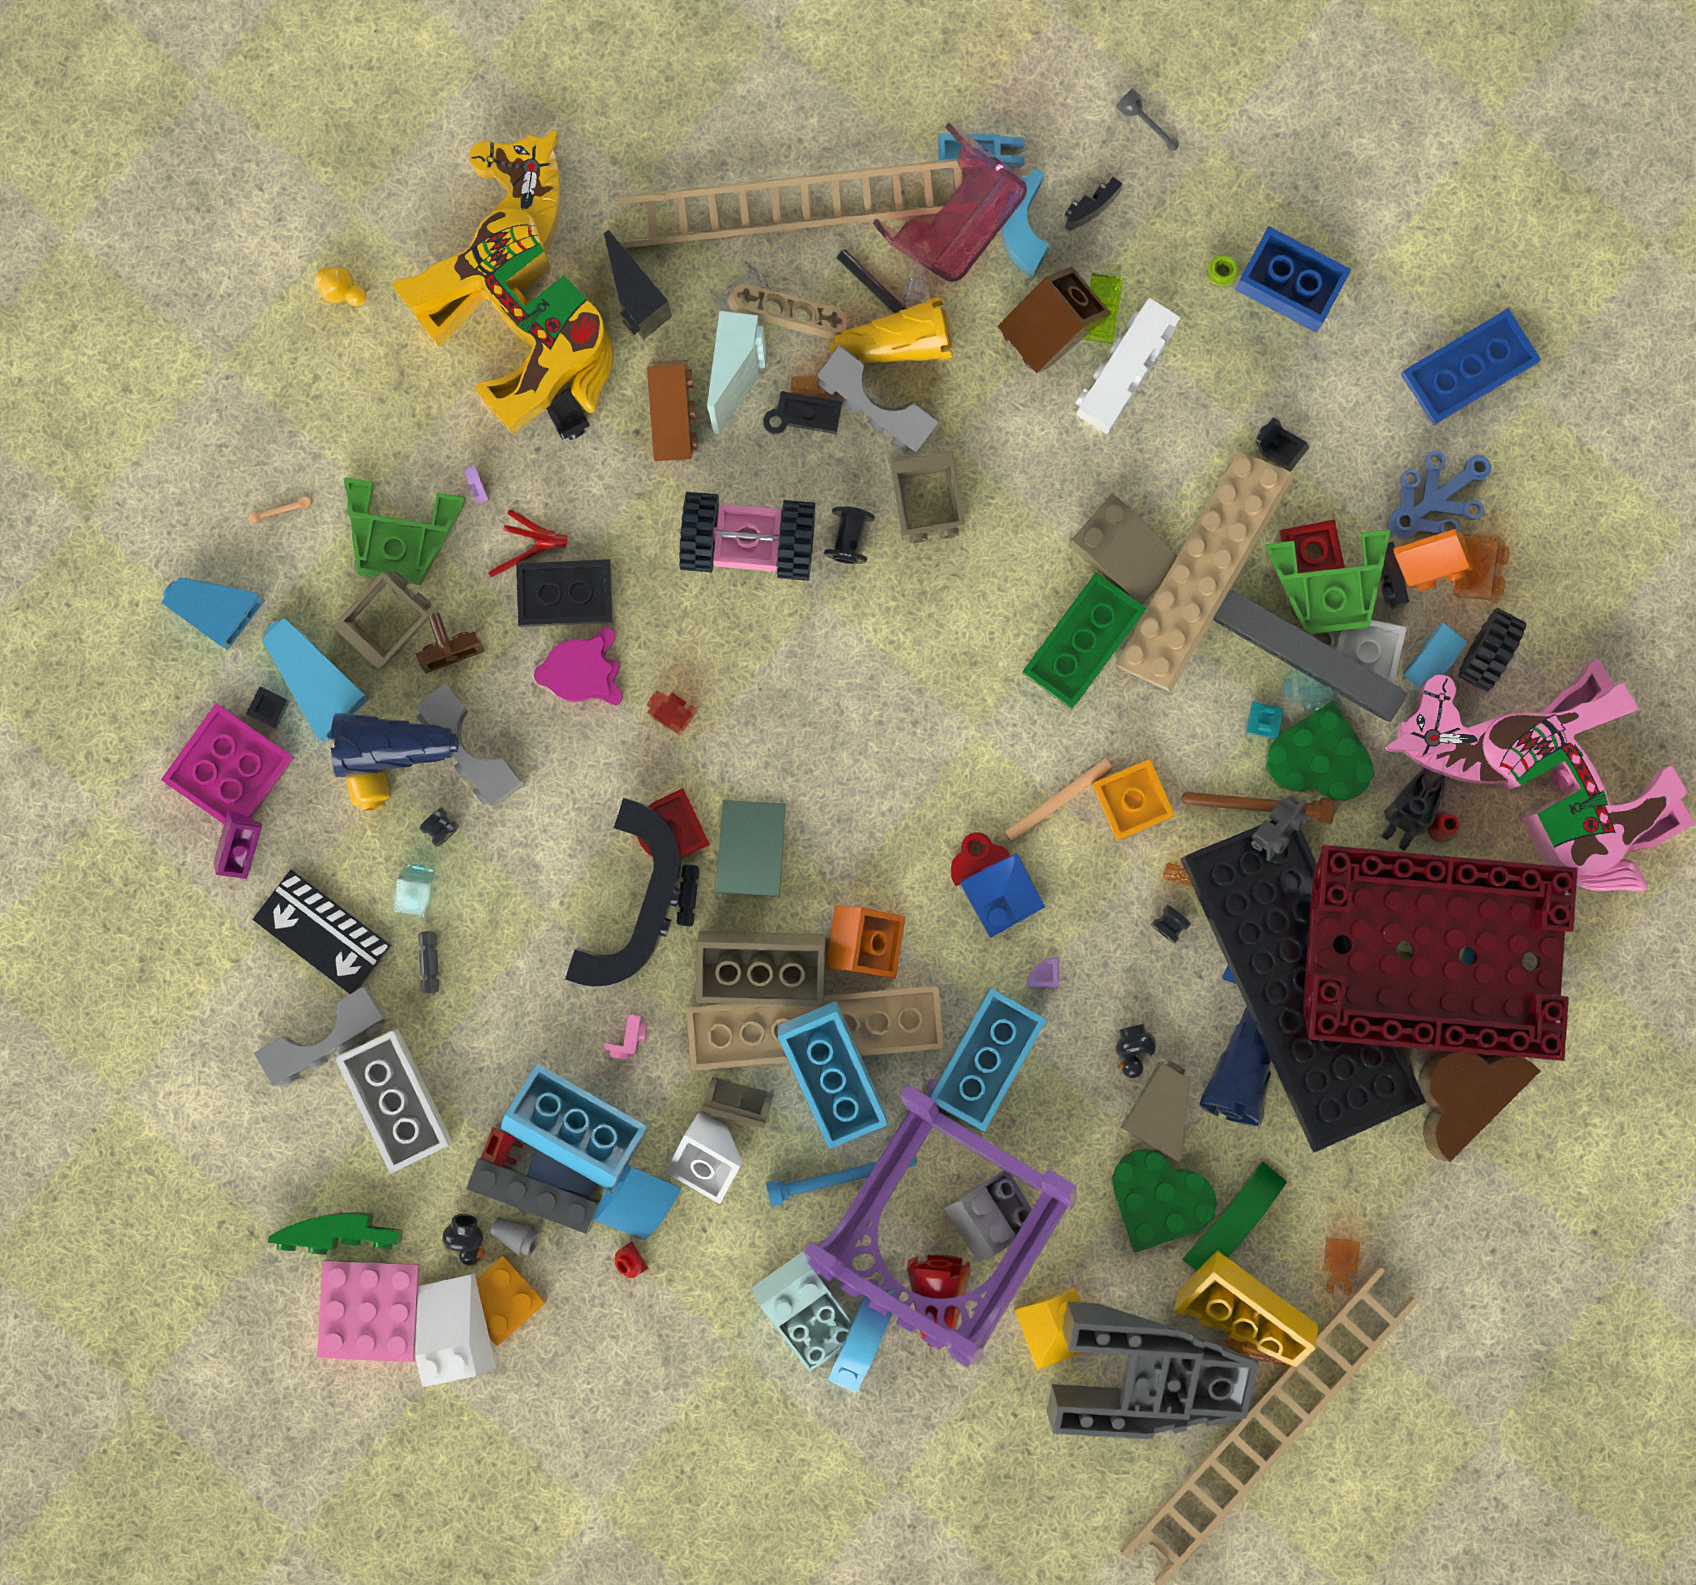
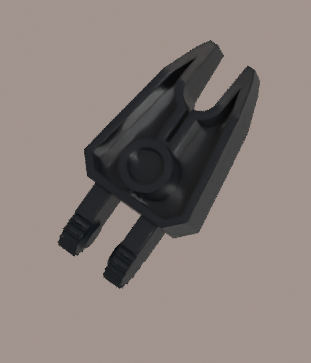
M1426 768L1409 781L1384 810L1386 820L1389 822L1381 837L1388 840L1394 835L1397 827L1402 829L1406 833L1400 839L1398 848L1403 851L1409 847L1415 836L1422 835L1433 825L1444 793L1445 777L1443 775L1439 776L1431 788L1426 790L1425 779L1430 771Z

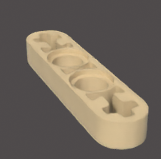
M749 284L737 285L728 298V305L734 313L758 315L759 321L827 339H834V336L844 331L847 325L845 314L836 307ZM740 295L745 296V301L748 302L747 305L742 304V299L739 298ZM773 301L777 303L780 307V313H770L766 308V302ZM795 310H805L809 314L810 320L808 322L800 321L795 315ZM829 318L833 319V324L836 325L835 328L830 327L831 324L827 321Z

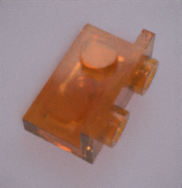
M1463 534L1473 570L1466 572V578L1455 581L1453 595L1456 598L1482 599L1497 604L1499 595H1503L1505 589V578L1502 577L1503 565H1507L1509 560V547L1506 546V542L1499 536Z

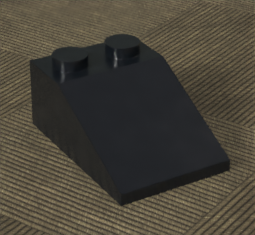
M607 230L604 233V238L622 309L619 314L623 318L622 322L633 336L638 333L644 340L672 317L669 302L613 234Z

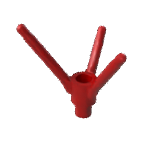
M508 510L509 516L531 530L504 525L503 530L534 538V548L489 571L488 574L490 577H493L535 554L544 552L546 549H554V546L567 547V535L555 534V531L538 526L515 511Z

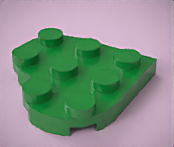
M1333 700L1280 734L1270 744L1266 754V769L1270 778L1280 788L1291 792H1304L1315 788L1326 798L1328 797L1335 801H1348L1360 796L1368 788L1374 777L1373 763L1368 751Z
M1146 1149L1132 1151L1123 1156L1114 1168L1112 1175L1113 1192L1134 1253L1193 1234L1206 1227L1215 1217L1216 1197L1209 1181L1197 1172L1189 1170L1174 1171L1169 1161L1158 1152Z

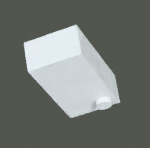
M398 1028L335 1058L390 1174L453 1143Z

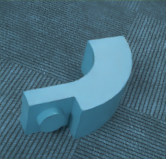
M1033 168L1029 177L1023 175L1016 192L1008 189L1003 201L1000 217V234L1006 253L1016 267L1032 279L1038 271L1049 247L1048 243L1033 233L1027 220V211L1043 183L1045 174Z
M894 1290L887 1291L886 1293L893 1296ZM863 1296L851 1328L828 1377L829 1381L856 1393L871 1366L892 1316V1313L889 1311L884 1316L868 1306L871 1300Z

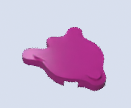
M604 627L592 638L586 640L573 639L557 645L550 652L544 663L535 669V681L541 686L548 687L557 696L566 701L584 702L589 699H600L610 705H619L623 695L614 681L620 670V664L616 660L605 658L606 652L615 642L616 635L614 631L609 627Z

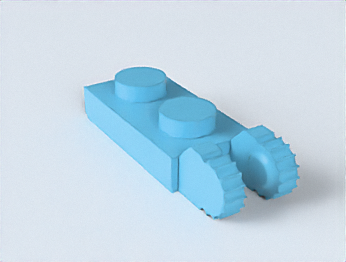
M939 134L938 161L987 155L988 164L961 166V168H1000V166L1004 168H1019L1025 165V158L1017 155H1000V147L1003 149H1022L1025 147V140L1020 137H1001V134Z

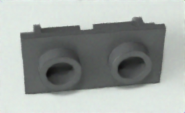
M1293 797L1282 798L1269 815V818L1277 823L1276 826L1265 820L1253 834L1251 845L1259 851L1263 848L1267 850V861L1270 862L1276 853L1281 854L1289 843L1288 837L1294 830L1299 831L1305 824L1308 817L1306 815V800L1303 799L1298 806V802Z

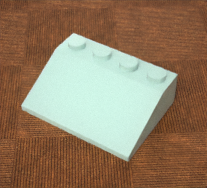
M719 311L707 402L714 433H721L758 379L759 369H765L767 350L764 326H759L758 315Z

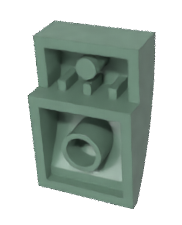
M723 800L716 881L717 894L780 897L785 803Z

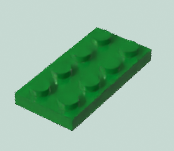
M1095 572L1024 668L1022 674L1072 710L1147 608Z

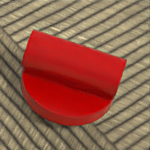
M632 1241L615 1253V1266L618 1272L628 1278H635L649 1269Z

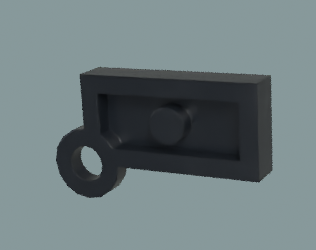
M781 391L778 409H772L765 414L763 425L765 430L773 435L783 433L787 426L837 434L842 402ZM777 416L782 421L781 425L773 427L770 425V419Z

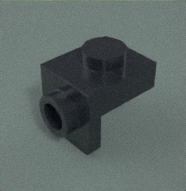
M570 387L557 393L551 405L546 408L562 440L569 438V440L576 439L586 432L585 428L590 426L577 400L572 395Z
M1274 417L1259 430L1255 440L1260 453L1264 457L1290 472L1309 449L1306 441L1282 428L1280 421Z

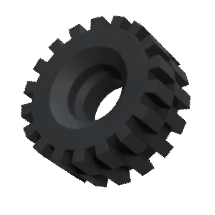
M1500 608L1494 609L1470 646L1469 652L1463 660L1464 663L1460 667L1459 678L1489 692L1495 683L1498 682L1501 674L1506 670L1509 661L1512 660L1513 654L1523 638L1527 623Z

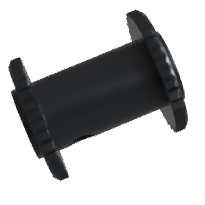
M834 507L832 513L840 517L835 548L824 550V555L834 561L846 564L866 563L868 558L859 554L864 523L873 522L875 516L868 511L856 507Z

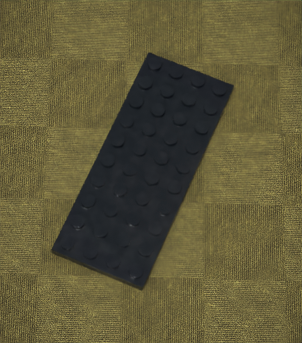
M1269 821L1270 823L1276 826L1277 823L1275 821ZM1259 825L1185 855L1180 860L1314 1153L1427 1102L1402 1047L1308 1039L1303 1003L1312 884L1317 862L1301 829L1299 831L1294 830L1288 837L1289 843L1281 854L1276 853L1270 862L1267 861V850L1263 848L1259 851L1251 845L1253 841L1252 836L1261 826ZM1340 935L1335 938L1333 947L1337 953L1344 954L1349 948V942L1346 937Z

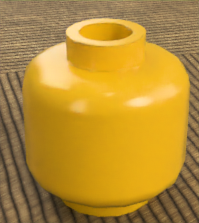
M385 770L378 773L347 777V787L352 805L360 807L361 811H369L386 806L385 801L390 798L391 791Z

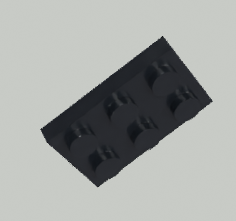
M610 559L516 564L519 627L613 623Z

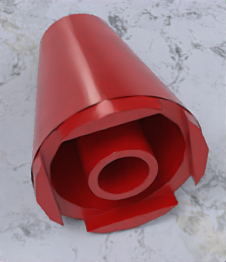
M927 1255V1261L918 1262V1256L913 1257L907 1262V1273L911 1291L934 1299H949L965 1295L971 1273V1263L968 1261L963 1265L962 1258L950 1255ZM928 1306L925 1309V1314L931 1313L934 1317V1323L938 1324V1309ZM954 1306L948 1307L944 1313L946 1325L953 1330L956 1329L960 1311ZM920 1331L921 1339L923 1340L926 1334Z

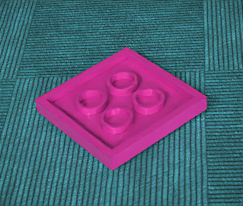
M215 703L161 781L224 824L228 811L239 813L251 819L295 757Z

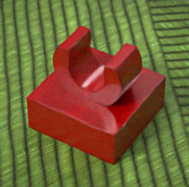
M492 1127L481 1157L501 1167H504L505 1163L515 1165L517 1160L510 1157L509 1152L512 1147L522 1149L523 1144L517 1141L511 1134Z

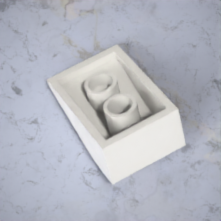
M475 1273L418 1286L415 1357L422 1387L475 1377L496 1368Z

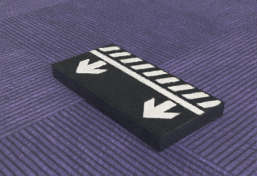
M290 869L252 919L349 994L361 987L392 946L292 869Z

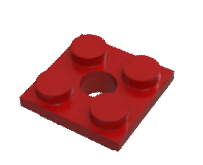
M1335 519L1279 530L1281 542L1294 541L1298 573L1345 568ZM1306 545H1318L1321 549V557L1319 559L1309 558L1305 553Z

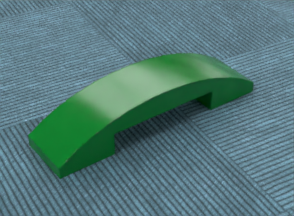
M1262 1161L1242 1185L1243 1187L1206 1233L1199 1237L1182 1260L1197 1271L1217 1250L1228 1258L1263 1217L1287 1181Z

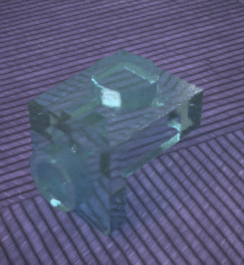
M1292 670L1287 673V678L1282 681L1283 696L1289 697V705L1304 704V709L1323 708V703H1327L1332 699L1331 687L1299 689L1298 670Z
M418 864L404 865L397 878L394 912L425 917L428 910L430 885L435 876L434 870L426 869V867Z

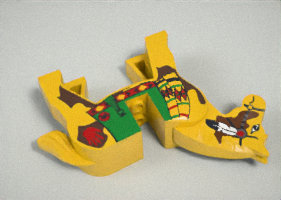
M552 130L543 138L527 134L526 138L520 139L513 144H501L490 141H481L475 144L469 154V161L474 172L484 179H497L499 185L509 193L481 221L470 246L465 251L433 264L417 276L397 279L391 284L397 295L415 315L420 325L438 347L454 333L485 299H489L509 329L532 349L523 364L512 373L499 379L480 382L474 387L479 397L493 414L501 420L512 435L550 406L559 389L571 382L572 395L586 412L594 413L597 410L600 394L609 378L613 365L612 341L599 312L564 275L528 304L521 293L551 269L547 252L558 227L561 206V178L558 162L554 154L559 142L556 130Z

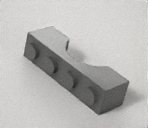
M482 1157L477 1159L466 1188L585 1234L591 1229L594 1221L592 1217L600 1203L599 1200L586 1195L565 1190L529 1177L506 1165L501 1167L492 1164Z

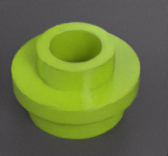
M1219 255L1213 258L1207 269L1210 281L1217 286L1232 284L1239 273L1237 262L1227 255ZM1225 267L1228 270V275H1219L1217 269Z

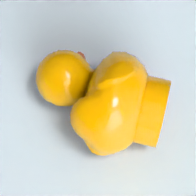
M323 267L315 277V286L320 290L322 298L327 302L341 303L346 300L350 305L357 307L366 301L367 294L365 289L359 285H354L351 273L344 267Z

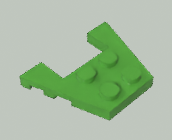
M345 477L344 485L347 492V506L351 520L357 574L377 578L383 571L390 570L392 573L397 571L409 584L421 585L465 506L466 498L437 492L431 524L371 515L369 512L375 484L370 481Z
M1390 529L1360 534L1364 566L1298 573L1294 541L1266 544V551L1304 632L1312 635L1370 627L1390 537Z

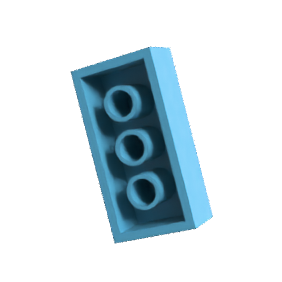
M990 988L930 1093L929 1098L933 1099L939 1108L981 1132H985L1047 1019Z
M837 1001L778 1025L779 1041L828 1149L888 1125L886 1110Z
M538 1064L535 1065L504 1114L501 1125L502 1130L610 1191L613 1190L625 1165L629 1163L640 1145L648 1127Z

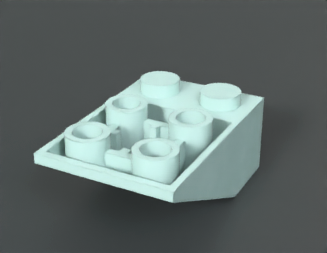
M801 1252L751 1287V1290L761 1309L810 1372L841 1350L853 1322L824 1279L807 1264L809 1261L807 1256Z

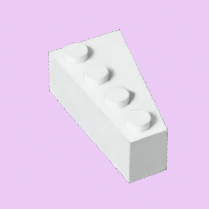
M1149 297L1139 313L1135 311L1128 321L1126 328L1129 330L1124 338L1118 337L1111 347L1109 353L1112 356L1108 363L1104 364L1102 362L1092 378L1096 382L1090 390L1085 388L1075 404L1080 407L1076 415L1108 435L1174 334L1181 317Z

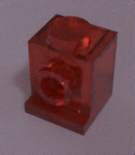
M656 690L647 703V706L650 707L647 711L648 715L679 737L698 711L692 705L688 709L684 708L686 702L673 692L667 696L663 692Z

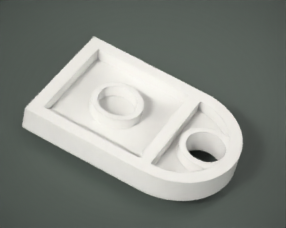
M1371 620L1369 628L1320 633L1330 637L1331 648L1394 684L1407 627Z

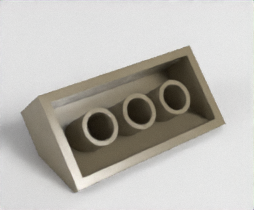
M699 931L696 961V1003L823 1006L826 934Z

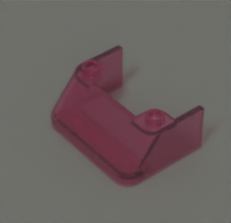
M948 122L945 128L963 147L958 154L957 163L962 171L968 174L931 224L922 218H913L907 221L899 232L877 218L873 224L892 247L944 280L956 282L967 274L1024 200L1027 186L1016 173L983 145Z

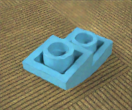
M1442 621L1422 644L1423 649L1405 668L1403 675L1419 688L1433 676L1444 675L1463 650L1467 640Z

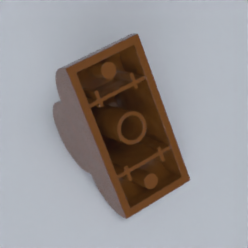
M1454 1051L1440 1052L1430 1057L1422 1066L1418 1078V1084L1425 1097L1426 1104L1432 1109L1423 1126L1424 1142L1430 1153L1437 1160L1451 1162L1541 1071L1532 1062L1520 1057L1494 1056L1484 1060L1474 1053Z

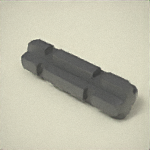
M433 931L420 932L418 939L422 950H419L420 975L423 976V980H420L422 993H436L439 991V979H436V975H438L437 949L434 948V945H437V935Z

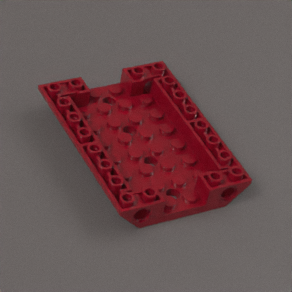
M1323 845L1312 884L1303 1003L1308 1039L1565 1061L1569 996H1561L1565 932H1574L1578 868ZM1340 935L1346 937L1349 942V948L1344 954L1337 953L1333 947L1335 938ZM1402 941L1408 942L1412 948L1411 956L1405 960L1401 959L1396 952L1398 944ZM1464 947H1470L1475 954L1474 961L1469 965L1463 964L1459 957L1460 951ZM1528 952L1533 953L1537 958V965L1531 971L1525 969L1522 963L1524 955Z

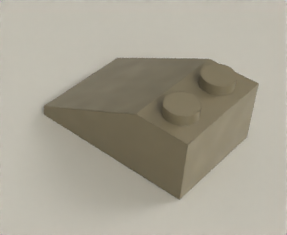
M1113 493L1072 538L1069 544L1072 550L1112 584L1140 604L1148 598L1166 577L1177 558V555L1137 513Z

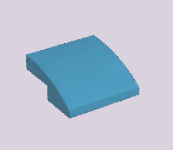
M626 1164L613 1192L606 1189L592 1218L632 1236L646 1240L665 1218L682 1188Z

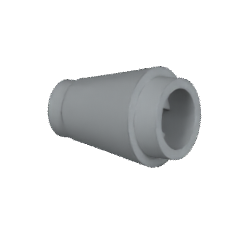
M500 1217L495 1220L490 1231L491 1235L495 1236L519 1256L523 1254L530 1256L540 1239V1233L535 1231V1227Z

